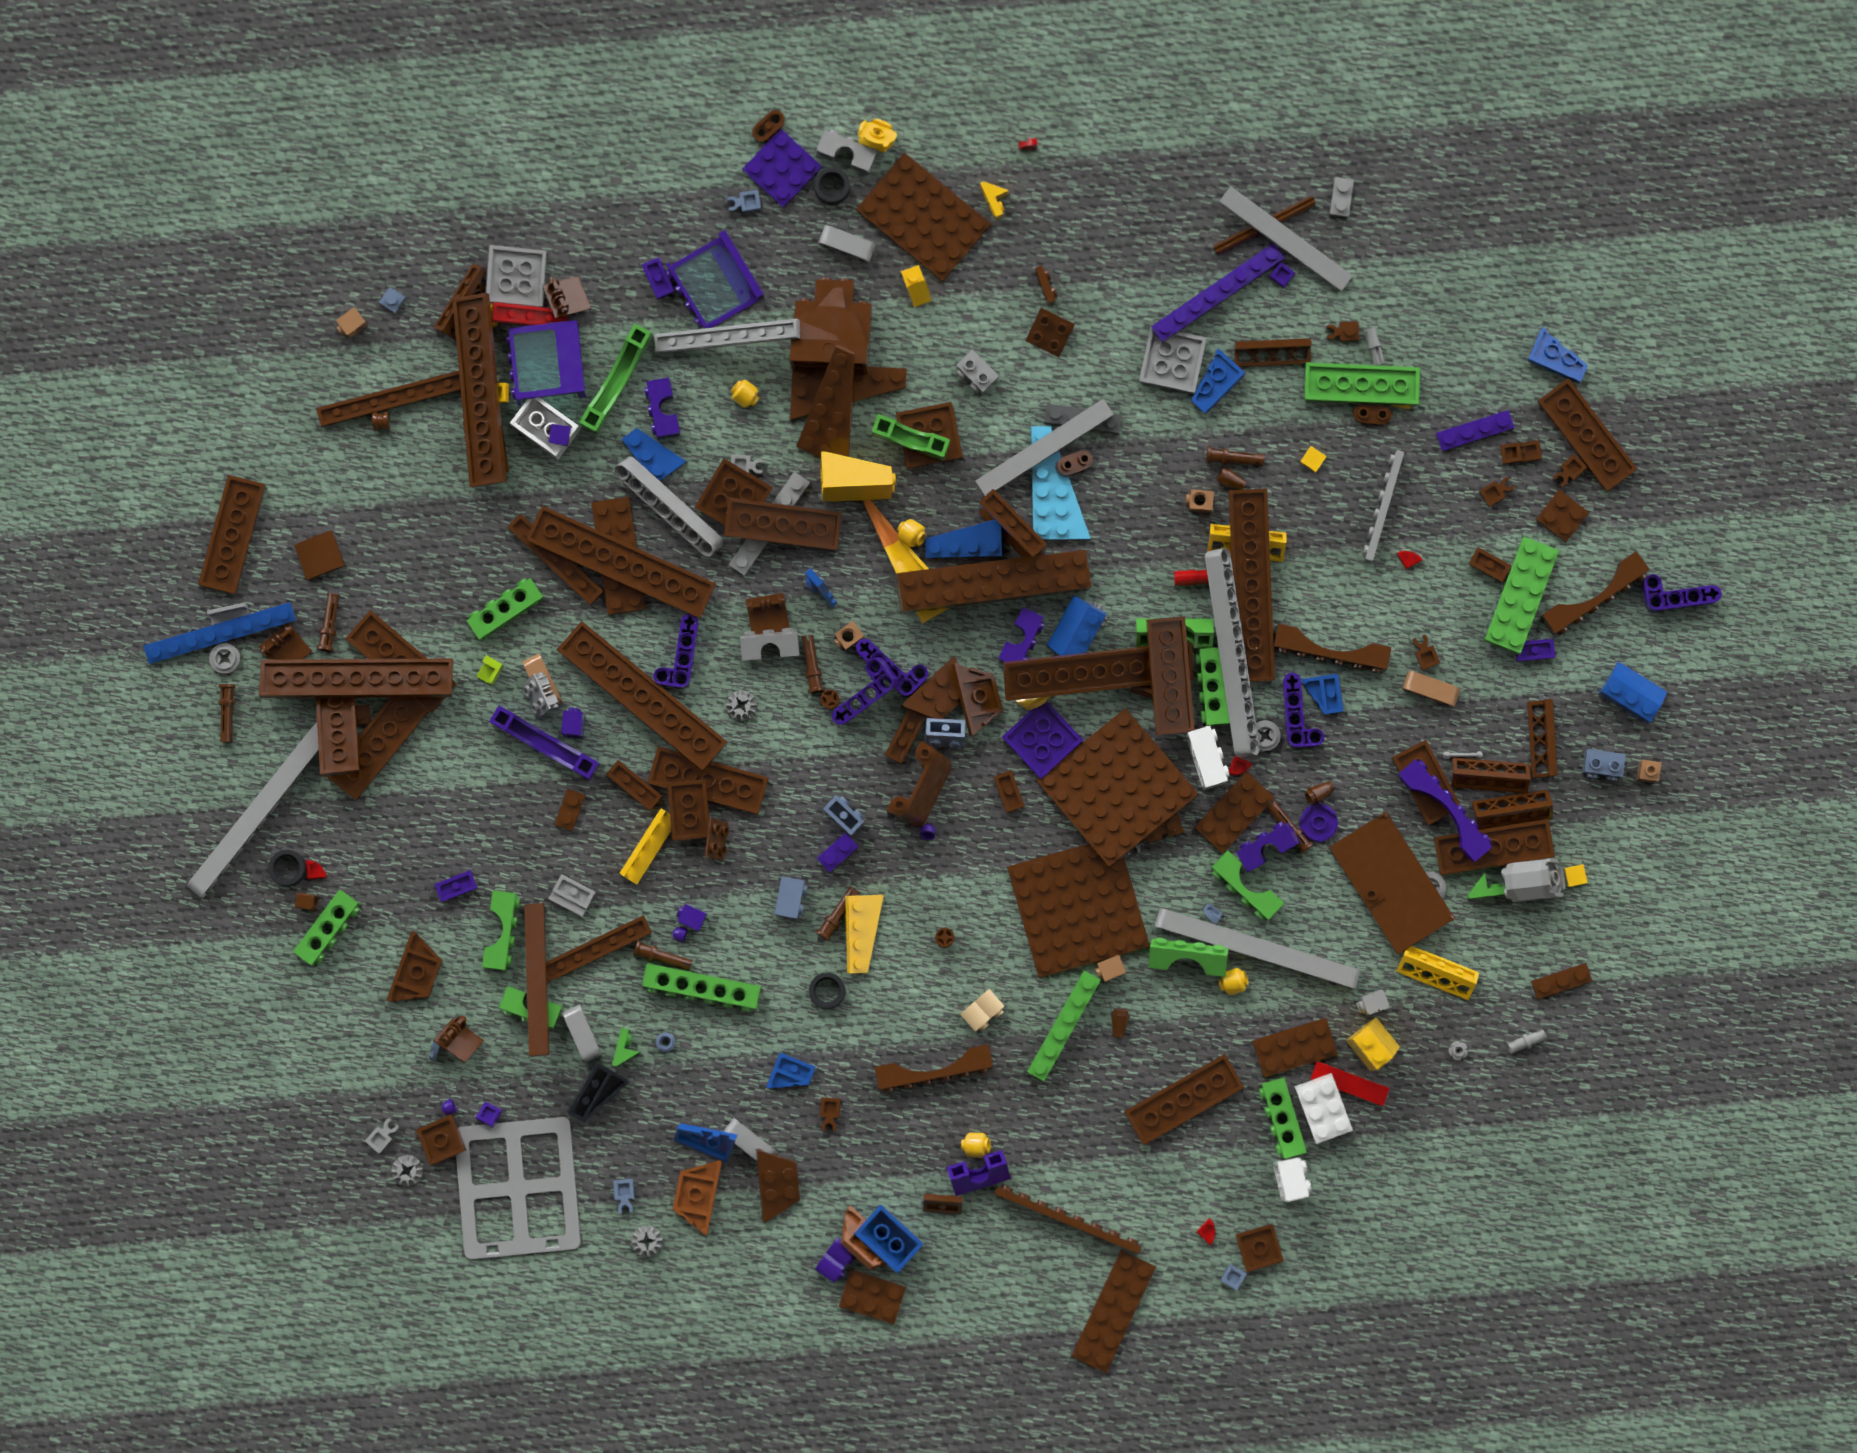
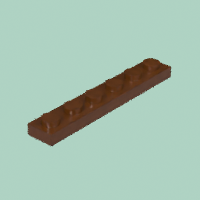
M520 513L511 522L508 529L591 606L600 597L603 590L572 561L526 541L533 525Z
M645 916L636 918L547 961V983L651 934L652 931Z

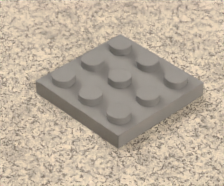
M489 245L486 293L490 296V303L497 302L543 307L544 289L542 286L545 279L546 251Z
M1150 327L1139 382L1195 394L1207 338L1178 332L1161 343Z

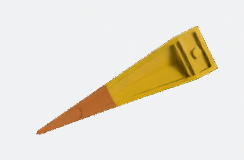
M862 500L896 575L902 572L928 569L913 550L899 540L896 530L872 501ZM950 608L915 613L921 623L924 624Z

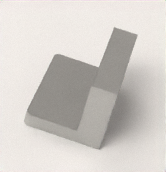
M245 603L207 611L212 625L250 614L248 605Z

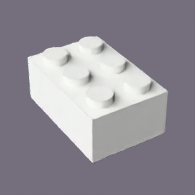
M541 398L527 399L510 422L515 430L557 460L567 449V446L549 443L551 425L557 424L571 427L568 446L580 431L577 424Z
M1207 726L1188 732L1186 739L1203 791L1225 784L1230 775L1227 766H1223L1221 761L1224 758L1222 750L1216 746L1218 738L1215 729L1211 730V727Z
M1331 1073L1295 1086L1316 1144L1353 1131Z
M1295 1157L1273 1162L1281 1201L1309 1197L1308 1192H1311V1185L1309 1180H1305L1304 1173L1307 1172L1305 1161Z

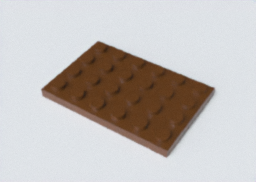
M905 152L856 208L858 213L942 282L991 226L989 221Z

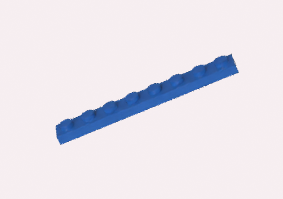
M289 602L150 643L143 647L148 663L151 664L296 621L292 604Z

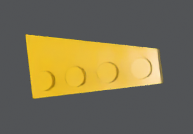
M884 895L845 896L847 973H868Z

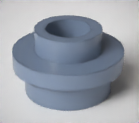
M661 1033L656 1039V1046L663 1052L671 1051L675 1046V1038L670 1033ZM665 1038L669 1040V1045L667 1046L662 1044V1040Z

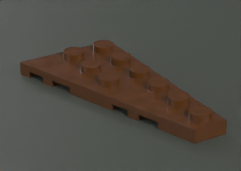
M840 345L835 347L796 447L818 457H821V452L849 457L855 352Z
M797 366L796 372H792L790 420L809 415L827 370L826 367ZM869 367L868 375H864L863 369H854L852 403L906 388L907 368Z

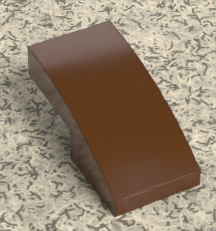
M1539 440L1500 445L1503 464L1542 460Z

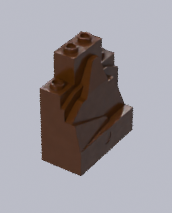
M823 277L821 280L816 279L815 300L812 301L807 298H802L800 301L795 300L793 319H799L800 339H791L790 364L792 372H796L797 366L827 368L835 347L840 345L855 352L854 369H863L864 375H868L872 305L867 301H857V303H854V281L848 278L832 280L831 278Z

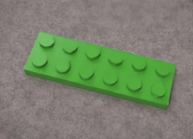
M1308 362L1305 364L1304 401L1419 406L1420 367Z
M1523 536L1484 642L1517 655L1521 654L1559 550Z

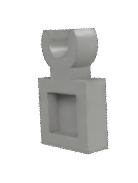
M731 455V462L748 473L749 470H753L756 474L763 473V470L756 469V465L758 463L763 464L764 460L756 459L750 461L751 456Z
M391 1118L384 1122L383 1129L377 1126L365 1140L379 1154L393 1140L389 1134L399 1129L398 1125L393 1129L389 1128L388 1124L391 1122Z

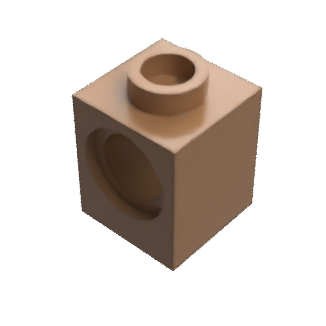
M355 307L336 320L339 324L336 328L343 337L347 335L349 339L368 326Z
M1191 489L1190 495L1186 494L1185 506H1189L1188 511L1211 513L1214 492ZM1201 497L1204 499V504L1198 506L1195 504L1194 499Z
M852 621L835 633L837 639L834 642L840 650L844 648L845 651H848L865 637L854 621ZM851 633L854 638L850 642H845L843 635Z
M1639 761L1636 780L1650 783L1659 782L1662 762Z
M1119 955L1097 963L1098 968L1095 969L1098 978L1103 979L1104 982L1126 973Z

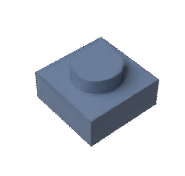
M389 287L379 303L396 314L406 297Z
M1229 1264L1220 1281L1238 1290L1247 1274Z

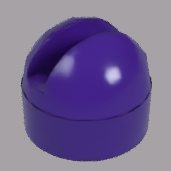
M928 823L921 827L920 837L922 839L933 840L935 838L936 830L932 824Z
M675 928L673 938L678 942L684 943L688 928Z
M451 1098L446 1100L441 1106L442 1112L446 1115H453L458 1112Z

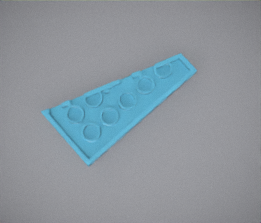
M1031 426L1032 444L1052 432L1051 426ZM1060 451L1032 468L1033 530L1043 540H1090L1091 538L1069 477L1060 476L1056 471V463L1062 458Z

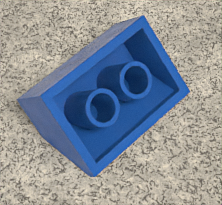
M1073 595L1047 646L1061 656L1086 653L1107 612Z
M1618 661L1598 694L1648 724L1653 720L1661 707L1667 691Z
M882 1204L854 1233L897 1273L924 1245Z

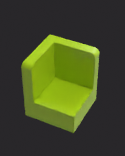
M486 655L482 661L484 664L479 670L477 677L493 686L504 665Z

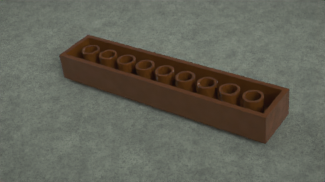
M1086 550L1038 555L1034 558L1030 556L897 573L895 576L900 614L1087 591L1092 587Z

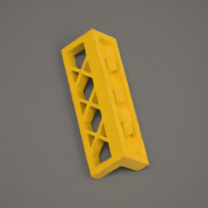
M1211 524L1207 552L1226 548L1231 556L1230 526ZM1269 531L1270 550L1272 548L1281 549L1280 555L1270 553V561L1283 562L1286 548V533ZM1213 541H1220L1224 546L1214 548L1212 544Z
M659 810L619 873L636 885H638L671 833L670 814L665 810Z
M1414 946L1404 950L1403 957L1396 970L1398 973L1466 1000H1469L1479 975L1477 971ZM1407 962L1412 964L1415 969L1408 970L1403 968V965ZM1427 970L1431 972L1433 976H1423L1422 971ZM1447 978L1451 983L1443 984L1439 979ZM1464 985L1469 987L1466 993L1459 990L1457 986Z

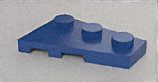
M1542 326L1527 362L1580 384L1588 365L1571 350L1568 351L1560 344L1561 342L1556 337L1553 338Z
M638 428L622 438V441L637 461L660 482L686 463L681 457Z
M811 568L805 572L806 586L812 593L817 592L833 608L837 602L833 599L834 597L829 592L825 583Z

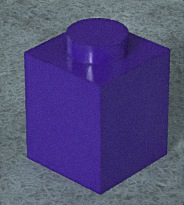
M685 904L684 907L681 906L676 917L679 918V923L699 932L707 917V913Z

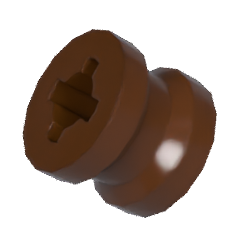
M384 412L383 414L372 413L374 432H378L380 429L390 431L389 412Z
M826 690L820 697L821 704L825 709L833 710L839 705L840 698L834 690Z
M941 928L935 936L936 943L944 948L951 946L955 938L954 933L949 928Z

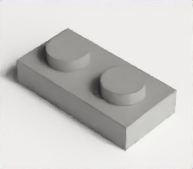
M1335 177L1329 215L1349 217L1353 179Z

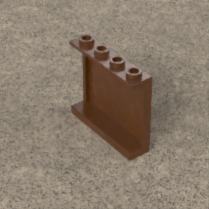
M994 489L979 501L983 508L978 513L986 521L996 520L1002 526V538L1021 557L1031 556L1034 558L1035 556L1045 554L1047 543Z

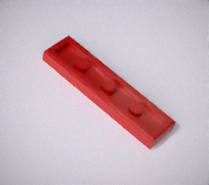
M492 303L491 318L492 322L532 326L568 321V315L555 319L551 308Z
M1316 1061L1310 1080L1331 1073L1338 1090L1384 1106L1390 1088Z

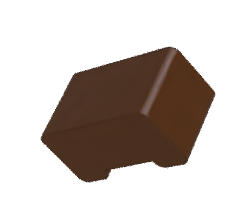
M297 893L295 908L316 911L319 896Z

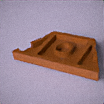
M720 1160L680 1171L672 1210L705 1235L708 1234L722 1165Z
M849 1206L845 1211L841 1244L869 1270L888 1265L854 1234L866 1219L852 1206Z

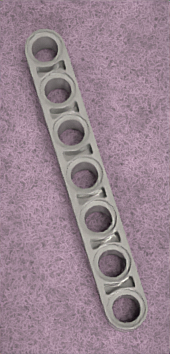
M627 457L615 467L616 476L701 554L709 557L723 546V540L720 535L636 459Z

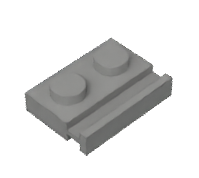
M561 874L548 899L583 917L596 892Z

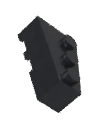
M595 1061L566 1112L585 1123L607 1101L627 1085L630 1080Z

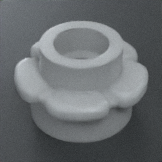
M1458 1041L1453 1042L1449 1048V1055L1454 1060L1465 1058L1468 1054L1466 1044L1463 1042L1459 1043Z

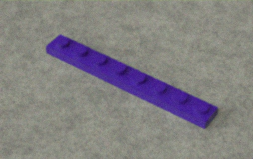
M1272 243L1152 325L1151 330L1161 343L1165 342L1282 262L1285 257L1275 244Z

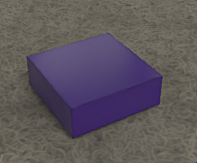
M1280 262L1269 278L1282 288H1285L1296 273Z
M552 424L549 443L568 447L571 427Z
M485 1101L476 1116V1120L493 1128L502 1114V1110Z

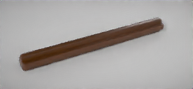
M1309 196L1272 215V217L1282 223L1314 207L1316 201L1313 196ZM1251 226L1215 244L1213 247L1217 255H1220L1261 233Z

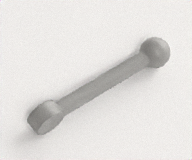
M1446 751L1443 753V758L1477 757L1481 759L1483 753L1481 751L1477 753H1450Z

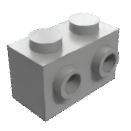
M973 349L956 365L958 376L963 380L967 379L971 383L969 386L975 393L980 392L983 395L999 380V375Z

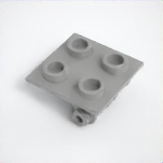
M543 672L533 674L523 684L524 694L530 698L532 703L531 709L535 715L537 714L539 719L550 709L558 708L557 704L559 703L555 694L550 695L554 693L553 690L546 693L543 692L551 688L549 680Z

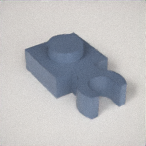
M758 190L741 192L738 199L733 196L727 198V202L735 203L734 207L728 208L729 212H735L738 208H742L743 213L761 210Z
M633 1179L614 1180L615 1200H621L618 1212L622 1213L624 1205L629 1207V1212H633V1205L629 1202V1199L635 1198Z

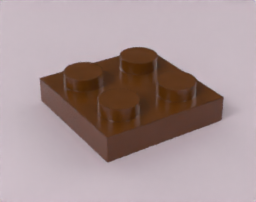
M1558 490L1536 518V521L1566 543L1589 514V511L1561 490Z
M453 1115L446 1116L416 1129L430 1166L467 1151Z
M1273 1223L1235 1234L1246 1272L1284 1261Z

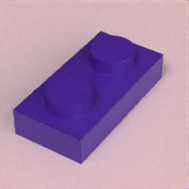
M659 257L642 264L657 300L675 293Z
M1554 639L1525 641L1521 654H1515L1516 662L1554 659Z
M471 870L434 884L441 902L478 889Z

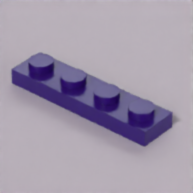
M1509 410L1437 432L1436 436L1441 451H1445L1512 430L1515 427Z

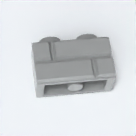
M1382 989L1359 997V1002L1356 1003L1359 1013H1363L1365 1016L1389 1008L1387 997Z

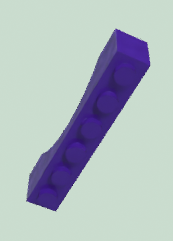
M498 705L489 721L492 725L590 781L600 766L599 762L545 733Z
M1415 759L1397 777L1408 790L1430 796L1448 811L1457 827L1460 849L1474 863L1492 848L1490 844L1492 841L1485 833L1482 835L1477 830L1479 826L1473 819L1469 820L1464 815L1466 811L1461 805H1456L1452 801L1453 796L1447 790L1443 791L1439 786L1441 784L1434 775L1430 776L1426 771L1428 769L1421 760L1418 762Z

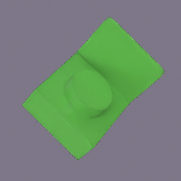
M1484 873L1466 897L1467 899L1505 895L1504 890L1506 886L1501 887V883L1489 885L1490 888L1487 889L1486 875Z
M621 1028L612 1066L618 1067L640 1053L626 1049V1045L630 1046L632 1034H629V1029Z

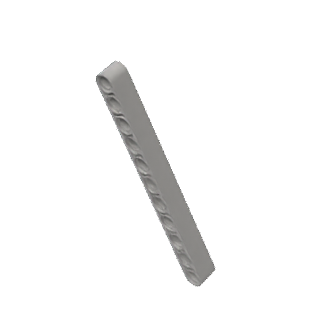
M1222 548L1208 551L1205 555L1234 752L1237 757L1242 758L1257 755L1260 748L1231 556L1228 549Z
M317 723L309 730L190 879L187 887L200 898L206 896L205 893L208 889L211 890L219 880V875H223L231 865V860L235 859L243 850L242 846L251 840L254 836V831L262 826L266 821V816L274 811L279 804L278 801L286 796L291 789L290 786L298 781L303 774L302 771L305 768L307 769L314 761V756L319 753Z
M1159 908L1154 927L1165 929L1168 932L1181 934L1194 940H1201L1213 946L1222 945L1225 948H1229V951H1236L1239 954L1252 956L1258 960L1271 962L1287 969H1294V971L1310 974L1319 979H1326L1335 984L1348 986L1351 989H1356L1361 970L1162 908Z

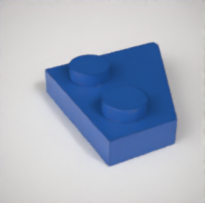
M1339 674L1301 679L1325 715L1344 712Z
M779 1053L766 1087L778 1088L809 1085L816 1067Z

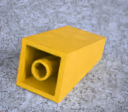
M821 452L822 502L891 499V494L895 492L896 475L892 473L891 466L829 452Z
M1374 1017L1346 1040L1369 1071L1378 1070L1392 1059L1400 1048L1377 1017Z

